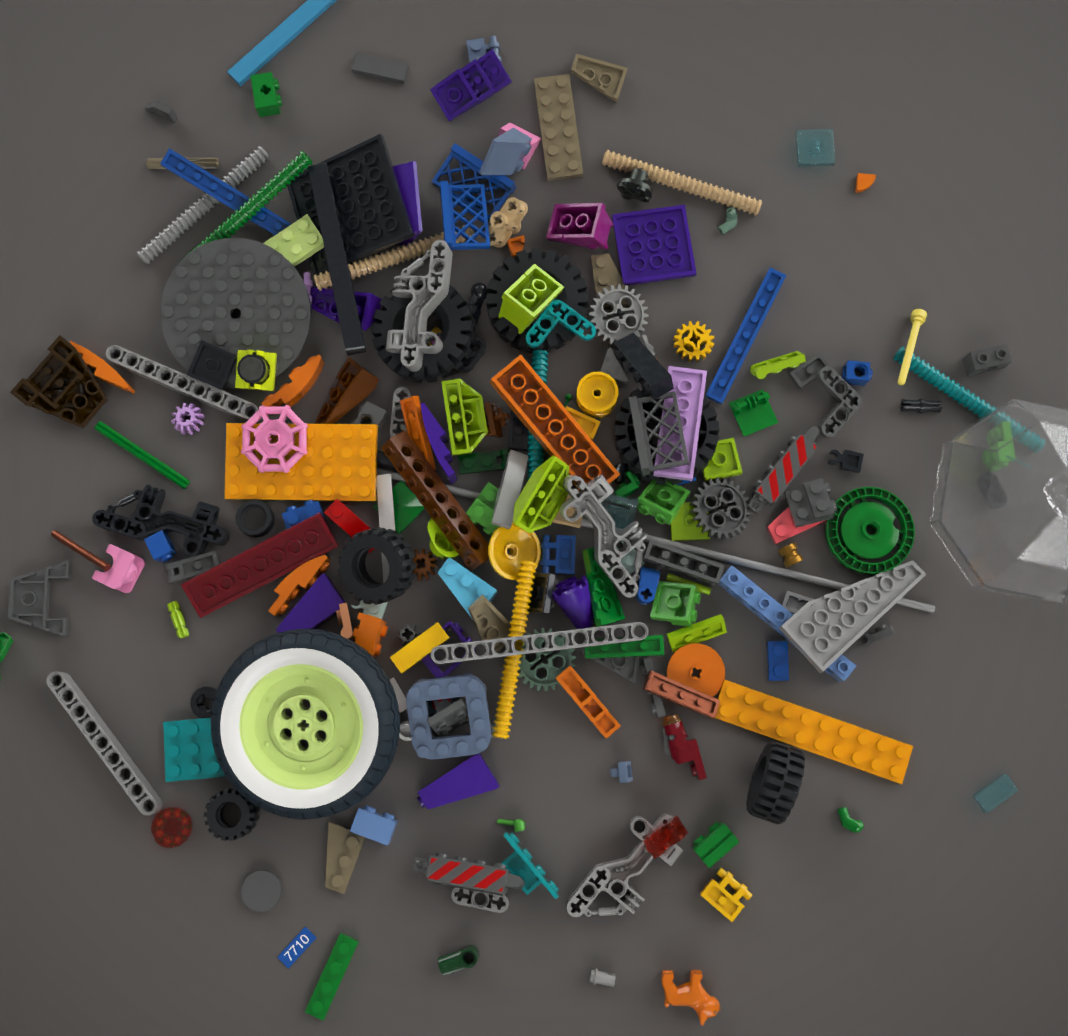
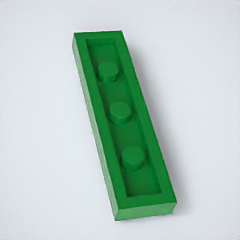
M663 635L647 636L643 640L584 647L585 659L664 656ZM594 638V639H595L596 641H598V642H601V641H603L604 638Z
M340 933L305 1013L324 1021L357 948L358 940Z

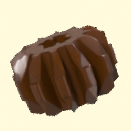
M422 548L421 554L415 549L416 556L413 558V563L416 562V569L413 570V573L416 574L415 577L418 575V581H422L423 575L426 580H429V573L433 576L436 574L432 569H438L437 564H432L437 561V557H432L433 553L431 551L426 554L425 548ZM424 560L426 567L424 569L422 567L421 569H418V562L421 561L423 563Z

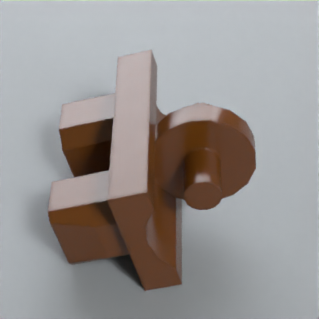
M491 402L484 403L485 417L489 423L487 425L488 434L485 437H503L501 427H506L505 421L510 418L509 413H503L502 408L497 409L496 404H491Z

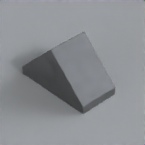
M609 348L600 372L609 374L617 385L625 387L628 384V379L613 350Z

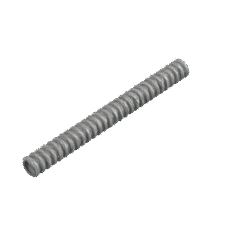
M258 146L257 150H253V154L250 153L248 158H244L245 161H241L240 165L237 164L235 169H231V173L228 172L227 176H223L222 181L236 189L235 186H240V182L243 183L245 178H249V174L252 175L253 171H257V167L260 168L261 164H265V160L270 159L268 153ZM203 194L201 199H197L198 202H194L193 206L190 205L188 210H184V214L181 213L180 217H176V221H172L171 225L168 224L167 229L164 228L162 233L159 232L158 237L155 236L154 240L151 239L150 244H145V248L142 247L141 251H137V255L149 265L151 260H155V256L158 257L159 253H163V249L166 250L168 245H172L171 242H176V238H180L181 234L184 235L185 230L188 231L189 227H193V223H197L198 219L201 220L202 215L205 216L206 212H210V208H214L215 204L218 205V200L208 194Z

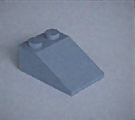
M513 127L493 139L479 174L512 175L517 171L519 172L524 165L522 161L524 156L531 149L530 143L532 138Z

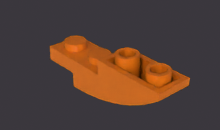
M320 354L310 357L303 366L294 368L291 374L288 375L292 382L282 385L278 392L265 397L261 404L265 407L282 406L285 403V405L292 407L298 403L312 388L322 371L325 362Z
M323 555L304 563L291 572L275 588L274 591L280 596L268 611L277 617L284 615L289 608V602L292 599H296L300 594L301 590L299 589L303 587L309 590L319 575L327 571L331 559Z

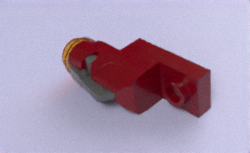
M678 714L663 717L662 732L665 754L671 756L676 764L692 761V765H690L692 776H696L697 780L706 779L707 776L697 740L695 738L687 740L686 737L688 735Z

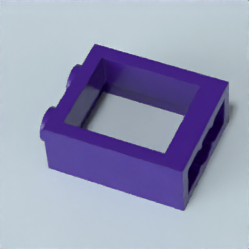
M449 621L442 627L446 633L452 629L463 643L473 642L470 637L465 638L461 634L464 630L457 622L453 624ZM429 655L421 659L436 678L447 677L463 663L455 662L442 672Z

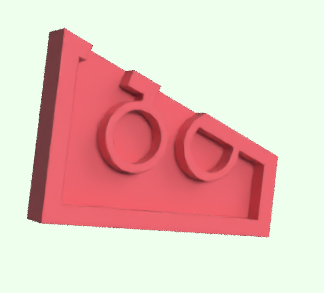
M788 507L767 527V530L774 544H778L826 520L795 528Z

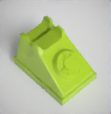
M534 264L503 293L499 318H506L518 328V333L521 334L562 292L564 286Z

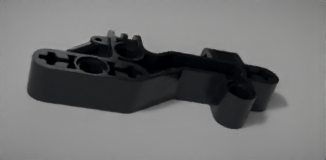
M146 485L143 491L135 490L134 493L119 500V503L115 505H109L107 511H96L92 517V521L96 526L139 541H145L144 539L161 530L166 533L174 531L184 534L186 537L182 548L184 553L191 557L204 554L208 542L222 546L229 541L230 537L225 529L216 525L220 512L218 506L200 501L195 508L192 518L172 511L161 513L166 492L164 489L152 488L151 485ZM139 499L131 518L114 513L116 508L124 507ZM150 509V514L144 517V512ZM103 518H105V519L107 518V519L111 520V522L108 523V522H105V521H102V520H103ZM125 521V527L120 530V523ZM134 528L140 529V530H142V532H141V533H137V532L133 531V529H134ZM211 532L222 535L220 538H216L211 535ZM197 544V550L191 553V546Z

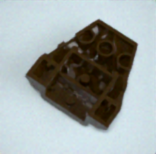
M59 335L47 349L50 351L47 357L28 379L22 378L10 393L26 406L36 408L63 421L85 428L105 405L108 398L76 347Z

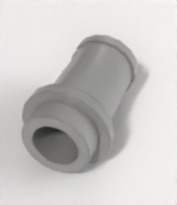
M595 968V970L591 969L589 982L593 985L597 983L614 987L616 976L614 973L598 971V968Z

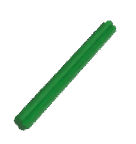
M99 421L95 425L94 429L183 489H186L190 484V480L103 422Z

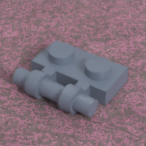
M496 36L489 37V44H485L484 38L466 40L469 63L474 59L478 60L492 49L502 63V59L499 56L500 46Z

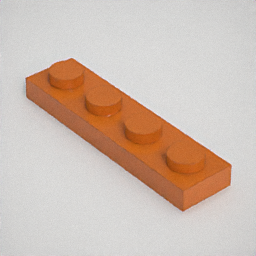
M411 396L400 400L408 435L432 468L436 470L429 438L423 422L419 396Z

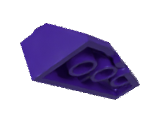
M311 287V308L340 323L333 289L322 288L319 291L317 287ZM354 291L362 330L366 331L376 321L373 316L376 309L380 310L381 299L372 293Z

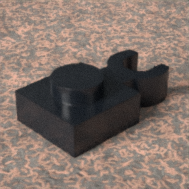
M835 449L829 452V454L835 455L836 460L829 459L828 464L836 465L839 463L841 464V470L854 473L861 472L863 453L844 450L843 454Z

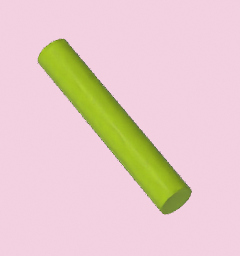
M670 573L667 575V581L696 585L698 592L707 595L711 592L710 587Z

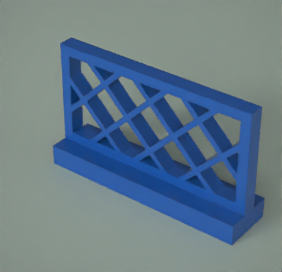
M454 143L451 147V153L431 182L440 188L438 180L442 175L447 174L450 180L448 185H466V183L473 181L479 184L478 180L487 179L490 187L485 188V192L491 191L492 200L486 201V204L493 203L494 206L490 215L487 214V218L490 221L491 215L499 211L510 193L515 191L517 188L516 184L505 175H481L477 177L483 161ZM452 159L458 160L460 168L450 170L449 164ZM473 170L475 177L465 179L463 171ZM461 171L462 180L452 182L451 173ZM501 188L505 191L501 198H494L493 190ZM452 191V195H454L456 198H459L461 195H463L462 193L456 194L454 191ZM472 191L470 194H478L479 196L481 191ZM467 197L466 200H462V202L467 206L471 204L469 202V198ZM476 204L472 209L479 213L482 208L479 209Z
M440 181L443 236L452 253L453 250L490 249L484 184L448 185V181ZM452 191H459L463 195L456 198L452 195ZM472 191H481L477 198L470 193ZM466 197L473 201L469 206L462 202ZM476 204L482 208L479 213L472 210ZM457 205L464 209L460 214L453 210ZM467 212L474 216L470 221L463 217ZM459 220L466 224L462 229L455 226V223ZM477 220L484 224L480 229L473 225ZM469 227L476 232L471 237L465 233ZM461 235L467 241L465 243H456V239ZM480 235L485 239L486 243H478L474 239Z

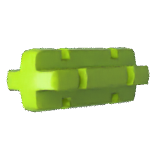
M177 601L168 603L167 607L169 612H171L170 616L174 628L177 629L178 638L182 639L189 636L188 629L185 628L186 623L182 612L179 611V603Z

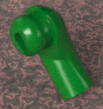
M847 807L837 809L841 824L845 829L853 833H859L863 830V822L850 818Z

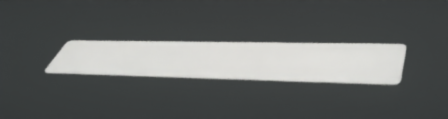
M391 474L377 475L379 526L386 530L392 529L395 531ZM381 552L383 582L385 583L389 575V563Z

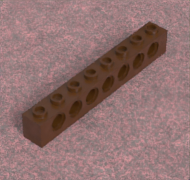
M403 431L389 438L381 449L471 572L489 560L488 542L407 432Z

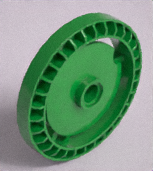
M859 487L845 493L835 501L837 511H834L832 519L825 521L824 529L827 546L839 563L851 571L872 575L889 571L905 560L914 543L915 527L912 515L901 499L893 493L878 487ZM859 499L860 503L855 504L854 501ZM866 499H874L887 505L898 518L901 529L894 527L893 521L896 517L887 507L876 502H867ZM849 504L850 509L846 512L841 522V537L845 544L843 547L839 540L837 525L842 510ZM866 526L872 528V535L866 532ZM895 545L898 546L895 553L889 559L880 563H866L856 559L857 556L865 559H877L887 555ZM848 549L853 553L852 556L847 552Z

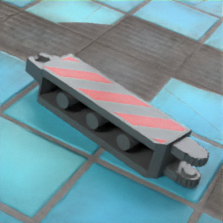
M816 426L810 427L805 434L800 433L797 437L793 435L787 443L789 448L786 451L782 450L775 458L778 462L774 466L771 464L764 472L767 476L763 481L759 479L752 487L755 491L752 493L753 497L748 507L754 513L760 511L765 505L772 506L815 453L817 445L813 441L819 435V429Z
M436 853V856L430 855L429 858H415L413 866L414 871L425 874L428 881H431L433 884L504 896L508 893V888L518 890L522 889L525 885L524 880L520 876L513 875L509 869H506V865L495 863L494 866H488L487 862L475 860V863L467 862V858L456 856L454 860L449 859L448 855Z

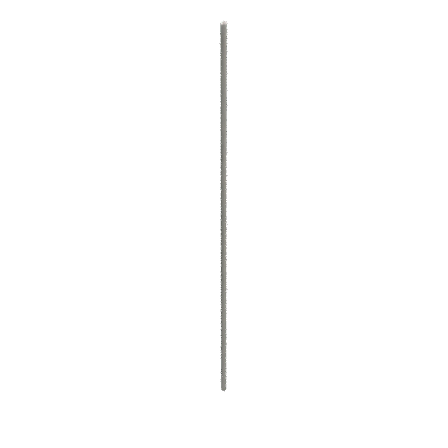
M377 468V475L391 474V479L405 482L399 473ZM446 485L451 494L474 500L480 495L478 492ZM582 518L581 526L594 529L589 520ZM615 527V532L618 533L623 528ZM647 535L643 540L644 542H649L651 539L688 553L837 590L849 586V584ZM901 598L896 603L930 613L935 611L934 605Z

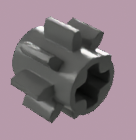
M405 623L403 629L398 627V630L401 632L396 638H402L401 645H405L406 642L409 644L421 633L414 630L416 628L415 624L409 627L408 623ZM407 630L413 633V635L410 636L409 640L408 638L404 637V635L407 634Z

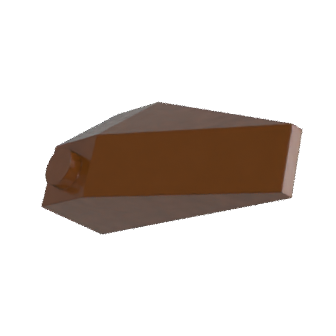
M348 357L337 374L336 378L339 380L335 389L331 388L329 391V402L322 406L314 424H335L369 396L377 387L380 379L358 362Z

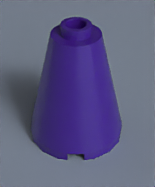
M584 575L581 576L582 579H577L575 576L556 584L557 589L553 590L552 597L576 629L592 628V625L595 623L587 577Z

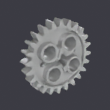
M620 284L617 285L616 289L613 285L609 286V291L603 288V294L598 292L596 294L598 299L593 298L591 300L595 305L589 306V309L593 310V312L588 314L589 317H593L589 322L594 324L598 331L596 337L602 335V342L609 339V345L631 333H634L639 338V332L645 331L642 326L648 324L644 319L649 317L648 314L644 313L648 307H642L645 300L639 301L641 294L639 293L635 296V289L629 292L627 285L622 290ZM621 300H626L629 307L623 308ZM604 304H608L611 307L610 313L604 311ZM627 311H634L633 314H626L620 318L614 317L608 320H603V317L613 316L616 313L622 314ZM626 318H630L633 321L632 327L626 324ZM608 322L615 324V331L609 330Z

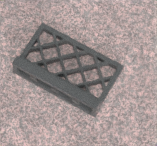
M676 391L665 393L656 399H653L651 396L637 398V396L629 397L643 476L650 475L651 472L689 465ZM673 398L674 403L669 409L661 405L664 399ZM651 402L655 406L649 413L643 409L642 403ZM658 407L666 411L661 420L653 415ZM669 414L677 418L672 427L664 422ZM650 418L658 422L653 431L646 427V423ZM661 425L669 429L664 438L656 433ZM673 432L680 436L676 445L667 440ZM653 436L662 440L657 448L649 445V441ZM664 443L673 447L668 456L659 451ZM677 450L683 454L684 460L675 461L671 459V456ZM656 454L665 458L662 464L653 466L652 460Z

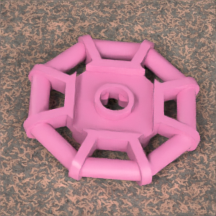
M288 405L259 406V410L245 424L242 423L241 453L258 468L260 473H288L308 453V425ZM268 414H281L280 418L276 420H271L268 417ZM263 417L264 421L256 429L252 428ZM286 417H288L296 425V427L291 429L285 423ZM250 431L254 432L255 436L254 445L251 446ZM299 432V447L294 445V433ZM271 435H278L277 443L273 442L271 444ZM257 449L263 456L262 460H260L252 451ZM291 449L296 450L297 452L286 462L284 457ZM269 458H278L280 464H267Z

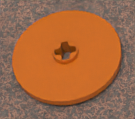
M691 643L680 647L672 654L667 664L666 675L674 681L714 697L723 685L725 666L720 655L714 649L704 644ZM693 668L700 669L699 677L691 676Z

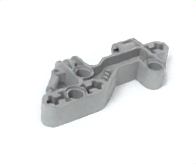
M444 240L435 241L432 244L431 250L426 251V255L421 259L419 257L410 266L404 268L401 276L394 277L396 283L393 285L395 290L392 291V295L399 298L413 299L406 307L404 330L388 331L386 351L401 354L402 364L412 372L420 370L424 354H437L443 348L440 338L434 332H426L428 317L449 292L453 254ZM430 258L429 273L426 276H412V273L424 264L423 261ZM443 267L442 271L437 272L438 268ZM419 285H423L420 290H416ZM436 340L434 345L429 346L430 341Z
M602 474L587 484L579 476L568 475L564 479L563 484L571 498L560 507L561 516L567 521L573 522L585 514L594 527L595 561L621 594L628 598L634 597L638 592L636 581L640 578L638 575L639 568L642 567L643 554L646 549L643 540L647 537V534L642 533L643 529L641 527H637L639 524L637 521L630 523L620 532H615V522L601 504L614 490ZM572 480L576 481L575 484L581 491L578 492L577 489L571 487L573 485ZM569 507H573L574 514L567 517L566 510ZM628 535V538H629L630 540H631V539H633V540L629 542V541L625 538V536ZM619 541H623V548L617 550V543ZM636 548L634 567L636 568L635 573L631 576L622 565L621 559ZM603 554H606V558L611 562L610 564L603 560ZM619 568V575L613 577V570ZM622 581L629 584L628 587L630 589L628 591L626 590V586L622 583Z
M664 813L651 825L641 816L633 817L629 822V827L633 834L640 839L639 843L627 857L599 863L591 869L567 900L566 908L569 915L572 917H580L582 914H585L586 917L599 914V916H621L627 910L634 914V908L639 907V902H644L645 899L628 884L629 878L640 875L656 854L672 866L684 851L669 838L677 828L676 819L672 815ZM671 819L670 824L672 825L671 827L666 826L662 830L664 833H666L663 836L660 831L656 830V828L659 827L660 829H662L665 825L663 823V820ZM636 821H643V830L635 831L634 823ZM604 869L605 877H599L597 880L599 886L597 887L594 883L598 877L597 871H603ZM616 882L621 883V891L613 892L611 890L612 884ZM586 885L593 886L594 891L591 895L583 893V888ZM627 889L631 891L629 895H625ZM603 890L619 902L616 907L598 908V910L593 911L588 909L597 895ZM580 894V896L584 900H586V902L584 903V901L581 900L579 903L580 909L572 910L571 903L576 904L580 900L579 896L577 895ZM624 895L626 897L625 901L621 899V897H623Z

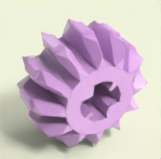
M183 403L182 408L176 406L178 412L172 413V416L175 418L171 420V423L175 425L174 429L180 431L183 435L187 432L193 435L194 430L200 432L198 426L204 425V422L201 420L205 418L201 413L202 410L199 407H195L193 403H190L189 406Z

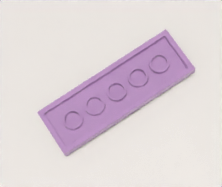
M669 366L668 372L672 377L674 387L669 392L676 391L689 465L654 471L653 476L692 481L707 371ZM673 398L664 399L663 406L669 409L674 403ZM662 410L661 419L666 414V411ZM669 414L664 422L672 427L677 418ZM661 425L659 435L664 438L669 429ZM673 432L667 440L676 445L680 436ZM664 443L659 451L668 456L673 447ZM676 450L671 459L681 461L684 460V456ZM656 454L655 465L662 464L665 458Z

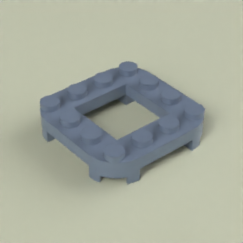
M464 673V675L442 678H422L411 686L406 696V706L412 745L420 758L433 760L475 755L487 749L492 737L485 683L472 675V673ZM465 696L471 733L434 738L427 721L430 718L427 701Z

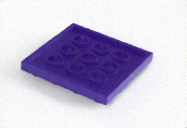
M685 204L612 214L623 285L628 286L696 276Z

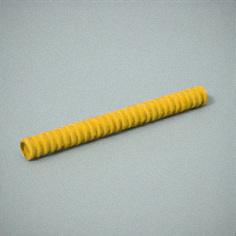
M520 561L521 567H519L520 573H518L519 579H517L518 585H516L517 591H515L516 597H514L515 603H513V616H511L512 622H510L511 628H509L510 634H508V637L523 636L526 633L524 629L527 627L525 623L528 621L526 617L529 615L527 611L530 609L528 604L531 603L529 598L532 597L530 592L533 591L531 586L534 585L532 579H535L533 573H536L534 567L537 564L535 562ZM517 640L514 643L515 649L523 651L522 645H524V642ZM522 655L506 656L504 658L506 662L503 664L504 671H502L503 677H501L502 683H500L502 687L499 689L501 693L498 695L500 699L497 701L498 708H496L497 714H495L496 720H494L495 726H493V729L495 730L492 732L493 737L509 738V725L511 726L510 719H512L511 713H513L512 707H514L513 701H515L514 694H516L515 688H517L516 682H518L517 676H519L518 670H520L519 664H521L519 660L522 658Z

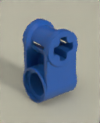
M641 567L638 592L636 594V599L641 605H648L655 598L661 570ZM644 591H647V595L650 596L647 600L641 595Z

